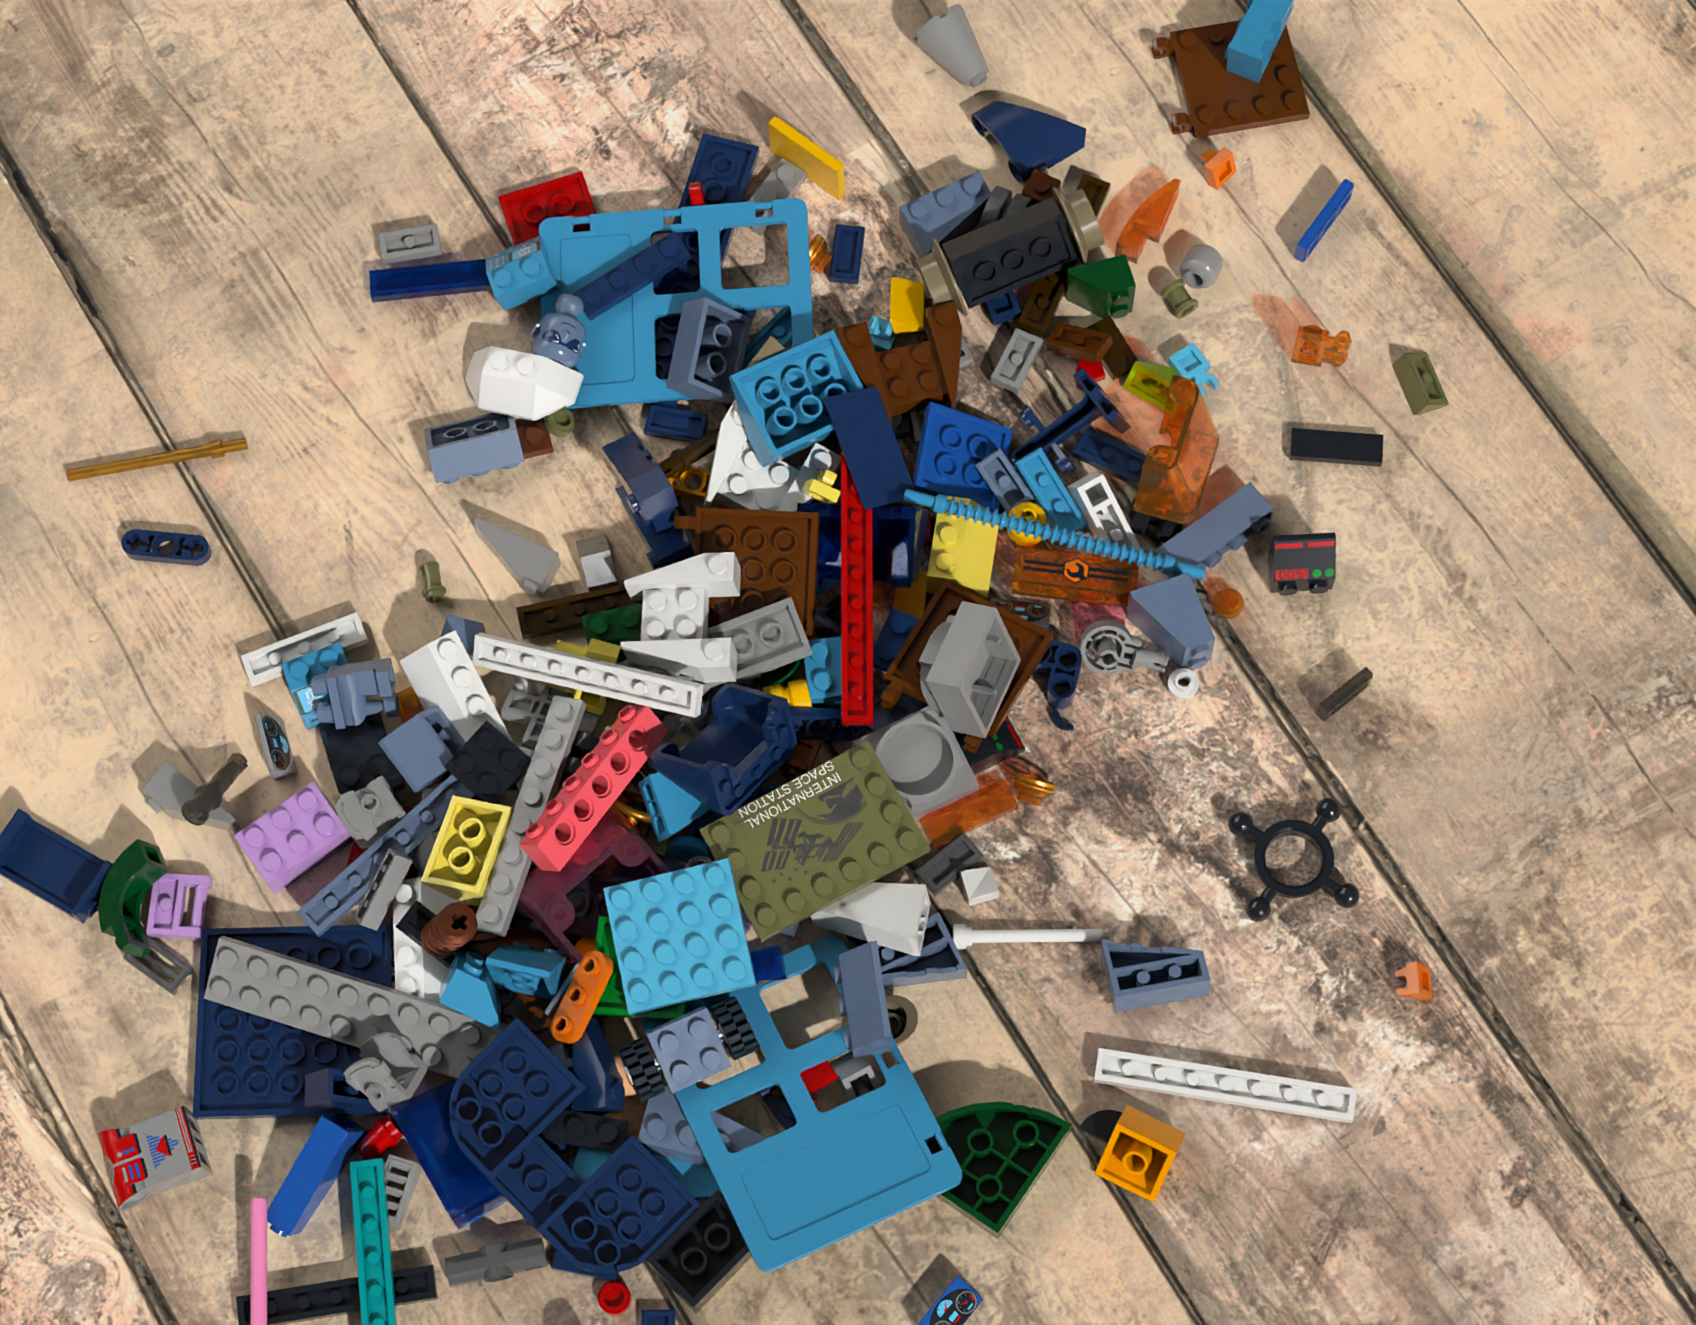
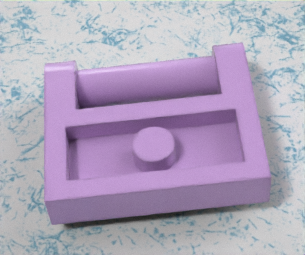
M166 873L157 880L152 887L146 931L148 937L201 941V929H203L207 894L208 889L212 888L213 878L205 875ZM187 887H194L195 896L191 926L184 927L182 922Z

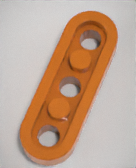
M590 951L581 959L551 1022V1033L556 1040L573 1044L582 1037L613 972V962L607 954L599 951Z

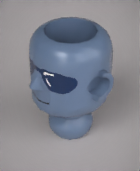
M562 294L556 301L557 312L543 316L540 323L535 324L530 335V340L533 341L531 352L534 355L547 357L572 369L576 365L577 360H581V352L586 346V343H584L586 331L584 325L577 319L583 312L584 304L576 296Z

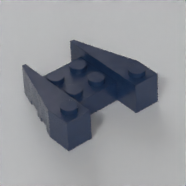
M635 432L601 447L622 483V486L616 488V492L649 551L646 553V557L652 569L656 570L694 557L692 545L684 531L674 528V516H676L674 508L679 505L673 487L659 464L652 462L651 459L653 458L650 452L644 449L641 440Z

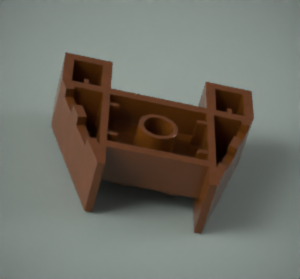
M955 301L926 308V326L930 341L875 353L867 321L837 328L838 340L864 389L878 388L891 426L892 416L925 409L926 405L930 402L939 405L948 403L949 408L957 410L962 325Z

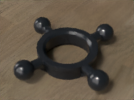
M1329 797L1320 800L1316 806L1317 816L1311 824L1302 820H1284L1273 824L1264 832L1253 825L1252 817L1246 812L1238 811L1230 816L1228 828L1231 833L1236 836L1247 835L1257 842L1254 850V866L1260 880L1266 886L1260 896L1253 897L1246 903L1245 912L1249 919L1255 922L1266 920L1271 912L1270 903L1276 894L1285 898H1300L1325 888L1334 894L1336 903L1343 908H1351L1358 903L1360 893L1354 884H1341L1330 877L1334 866V853L1330 841L1322 830L1327 823L1334 822L1340 817L1341 806L1337 800ZM1284 836H1298L1306 839L1319 853L1321 861L1319 874L1311 882L1301 886H1289L1277 881L1270 874L1265 861L1266 850L1270 844Z

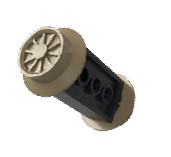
M1056 187L1051 188L1053 197L943 243L942 247L947 260L937 239L933 238L932 252L915 259L933 305L936 306L955 301L957 310L964 316H968L963 299L968 309L1074 265L1079 260L1082 265L1087 264L1088 251L1105 243L1094 211L1083 189L1081 188L1064 195Z

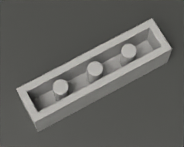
M389 847L354 915V918L360 925L378 930L413 862L406 853Z

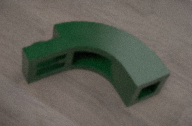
M140 839L134 841L118 856L105 878L99 900V922L102 933L116 937L115 943L122 952L142 958L151 949L140 921L141 904L148 889L165 875L168 869L160 848Z

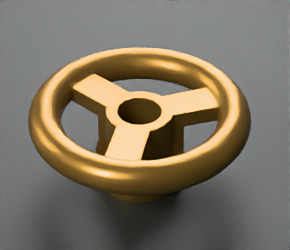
M623 790L611 805L619 811L615 820L624 827L638 830L642 821L651 823L641 795Z

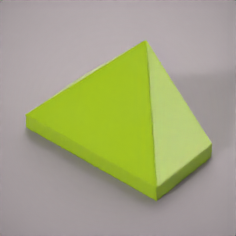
M1141 361L1134 363L1123 385L1124 389L1173 417L1176 416L1188 392L1187 387L1172 368Z

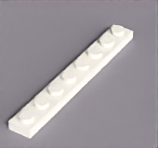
M479 633L475 635L473 665L694 718L701 714L703 684L490 634Z
M1103 1048L1098 1049L1094 1082L1346 1123H1352L1354 1120L1357 1089Z

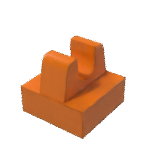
M1225 147L1218 153L1208 149L1200 157L1206 163L1202 168L1206 173L1208 185L1216 190L1237 172L1233 152Z
M1418 961L1405 963V968L1395 972L1396 978L1407 980V985L1404 988L1396 989V994L1405 998H1415L1419 1001L1432 999L1429 967Z

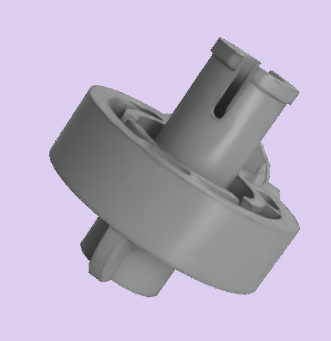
M1100 620L1091 624L1085 629L1080 639V651L1083 662L1089 669L1099 674H1114L1120 670L1131 673L1133 668L1137 666L1164 673L1166 670L1164 665L1167 666L1169 654L1143 648L1141 637L1131 635L1124 625L1113 620ZM1087 651L1090 652L1091 658L1087 655Z

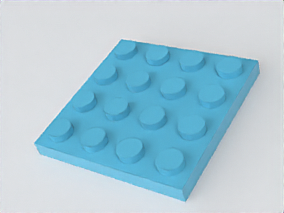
M729 858L603 888L627 1009L630 1015L757 985Z

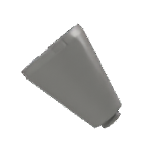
M956 4L946 9L949 13L948 15L940 17L937 14L917 31L915 34L917 37L913 38V40L965 87L972 86L976 88L986 81L987 76L985 74L989 69L964 9L960 4Z

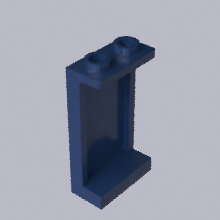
M18 808L0 834V876L84 924L87 918H91L99 908L102 886L113 863L108 860L104 861L34 821L29 814Z

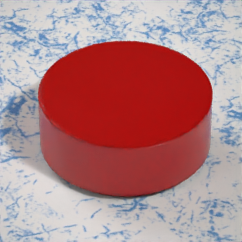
M701 182L690 183L689 194L692 206L707 205Z
M607 1282L598 1293V1303L601 1309L609 1315H621L631 1305V1293L622 1282Z

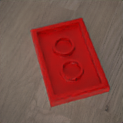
M582 171L498 196L514 246L538 237L539 226L547 218L580 217L597 214ZM590 223L574 224V232L590 228Z

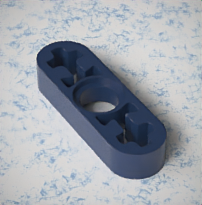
M133 529L128 531L121 541L126 555L130 559L139 561L201 566L209 561L212 554L207 540L200 535ZM137 539H140L142 544L146 545H140L137 547V550H133L130 544H135ZM172 541L175 543L174 550L169 554L159 553L158 549L161 543ZM181 543H183L185 549H189V550H184V549H182ZM196 545H200L203 551H198L197 556H193L190 550H194Z
M789 706L797 739L853 741L863 733V725H849L848 728H844L848 725L842 726V709ZM818 719L826 721L825 725L820 728H812L810 726L813 721Z

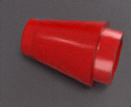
M387 1115L384 1119L379 1118L359 1144L355 1146V1149L364 1160H370L399 1144L400 1138L405 1133L399 1124L390 1115Z

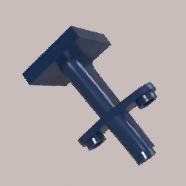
M1083 368L1073 376L1086 392L1085 397L1049 426L1045 427L1027 404L1021 407L1022 411L1019 415L1029 428L1035 425L1039 433L1011 453L1012 456L1008 458L1017 473L1018 471L1014 463L1040 447L1045 454L1054 450L1057 457L1053 460L1064 474L1068 471L1073 472L1076 470V467L1062 450L1060 444L1102 415L1121 434L1131 428L1099 384Z

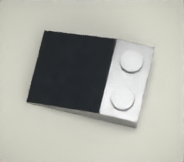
M380 713L366 716L360 725H346L344 729H336L335 722L318 724L339 795L352 790L356 792L366 788L371 781L379 776H384L393 792L406 788L401 773L378 744L381 739L388 735Z

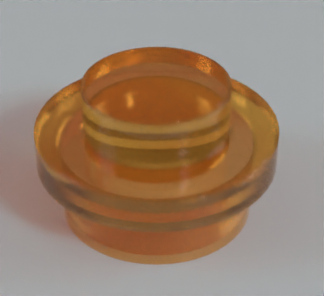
M1226 588L1215 594L1213 609L1220 617L1232 619L1237 617L1243 610L1244 600L1238 591Z

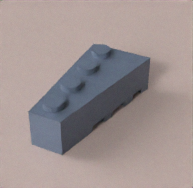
M664 1086L666 1090L664 1093L648 1099L638 1141L651 1154L709 1167L674 1093L672 1094L669 1088ZM715 1111L711 1115L730 1153L739 1152L767 1139V1137Z

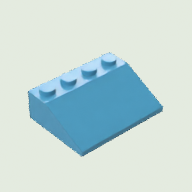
M833 330L729 377L748 440L763 468L836 435L823 398L864 389Z

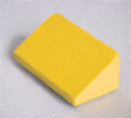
M892 277L890 323L895 335L923 331L925 317L924 283Z

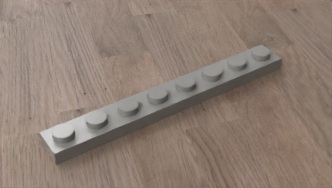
M557 695L553 697L476 914L478 922L477 932L506 937L532 859L519 846V843L524 838L527 828L539 819L544 812L546 804L555 797L586 708L583 700Z

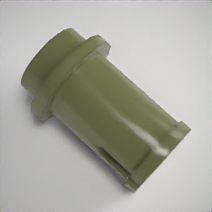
M434 561L420 565L424 586L422 596L429 603L442 601L446 593V588L442 586L439 563Z

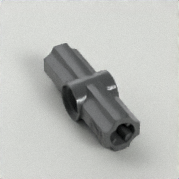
M542 1237L512 1244L507 1242L492 1243L480 1247L479 1251L445 1258L446 1274L450 1287L483 1280L485 1282L502 1281L513 1277L515 1273L548 1266Z

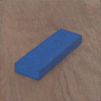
M1347 179L1343 180L1297 243L1295 259L1302 263L1306 261L1350 201L1354 183Z

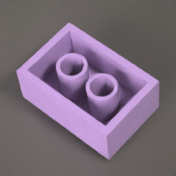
M314 782L234 835L274 895L353 842L351 835Z

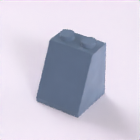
M1189 572L1130 591L1126 612L1128 619L1163 653L1169 654V658L1180 669L1188 667L1197 669L1208 663L1211 659L1215 636Z

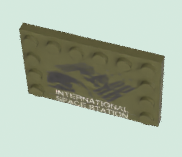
M868 740L746 804L730 816H724L699 829L715 861L730 859L740 906L760 942L769 939L930 852L927 841Z

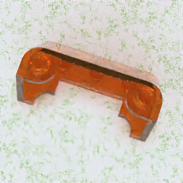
M1173 375L1159 431L1162 434H1165V432L1169 434L1171 446L1155 445L1147 452L1133 511L1185 524L1193 521L1197 515L1218 449L1219 434L1198 385L1188 378Z

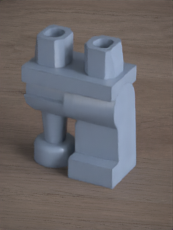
M391 658L350 663L342 666L331 665L329 666L328 673L313 676L311 680L313 695L329 694L330 697L329 702L317 704L319 723L335 722L336 729H344L346 725H360L365 717L385 712L388 718L399 717L400 704L398 694L394 692L396 681ZM379 694L380 697H383V700H366V695Z

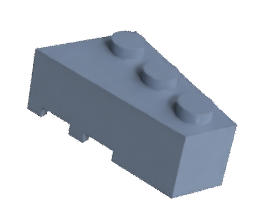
M976 171L899 206V223L918 257L932 252L933 238L937 239L944 252L943 243L969 232L980 222L991 191L980 172Z
M939 912L928 917L920 956L909 955L878 945L884 988L967 978V967Z
M1101 939V959L1114 1013L1209 996L1210 976L1203 951L1162 946V949L1142 947V944L1132 943V945L1111 943V940Z

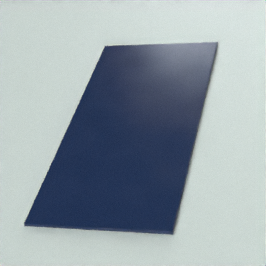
M872 387L823 398L863 509L867 510L904 501L906 489L915 491L878 388Z

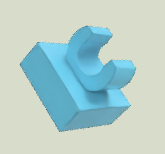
M872 315L868 328L874 350L882 352L893 349L898 335H895L890 321Z

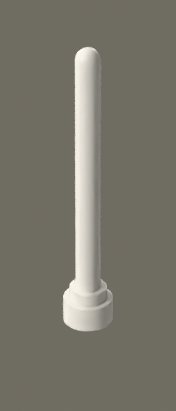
M952 924V939L958 950L966 949V946H972V943L1099 942L1101 939H1105L1106 936L1102 929L972 930V927H966V924Z

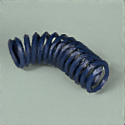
M1053 709L1056 711L1051 712L1050 715L1055 726L1061 730L1064 729V731H1066V728L1067 731L1069 729L1073 731L1074 725L1072 723H1065L1057 709Z

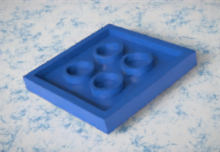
M930 402L926 405L912 480L915 490L932 496L942 494L967 498L975 501L985 509L989 507L991 512H994L995 509L999 511V500L975 464L999 448L1008 459L1012 429Z

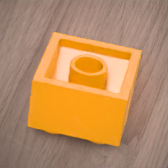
M1127 1105L1114 1128L1094 1174L1154 1203L1186 1133Z

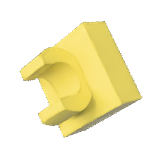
M827 469L825 471L821 470L817 480L805 481L801 493L826 505L836 503L841 491L832 488L837 474Z

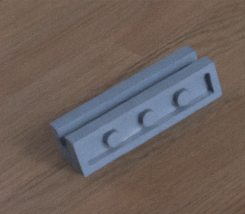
M1249 482L1154 551V555L1161 553V557L1170 555L1176 557V561L1202 568L1207 566L1209 569L1213 568L1223 559V554L1230 549L1236 551L1247 542L1248 536L1254 532L1260 534L1266 530L1271 524L1273 508L1253 484ZM1172 572L1171 575H1168V579L1181 574Z

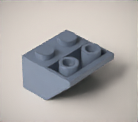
M436 705L413 716L381 739L378 744L416 793L451 776L444 766L466 742L441 708Z

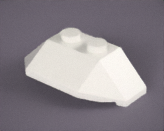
M489 346L474 352L465 381L480 410L536 421L558 411L564 406L568 407L575 404L584 376L544 356Z

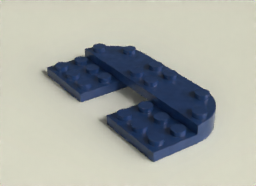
M516 1018L467 1065L458 1077L452 1090L449 1104V1122L453 1138L467 1160L565 1260L580 1269L593 1273L613 1274L630 1270L650 1258L701 1205L633 1135L585 1182L575 1174L538 1135L586 1087Z

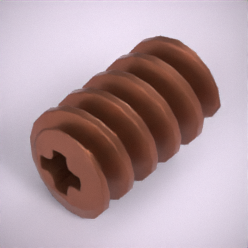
M459 902L451 903L444 907L422 929L420 939L425 951L437 958L450 957L473 938L477 931L478 922L475 913L466 904Z

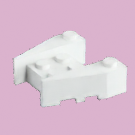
M735 398L718 431L704 508H710L713 501L717 499L733 509L802 512L814 500V498L801 493L805 481L817 480L821 470L825 471L827 469L835 473L841 462V456L815 443L800 471L781 460L763 468L751 444L748 442L747 433Z
M735 552L703 553L624 580V586L631 600H643L641 641L621 642L620 645L628 661L647 667L651 665L667 670L668 673L691 676L695 680L704 683L736 682L737 651L731 637L707 638L709 597L740 596L741 567Z

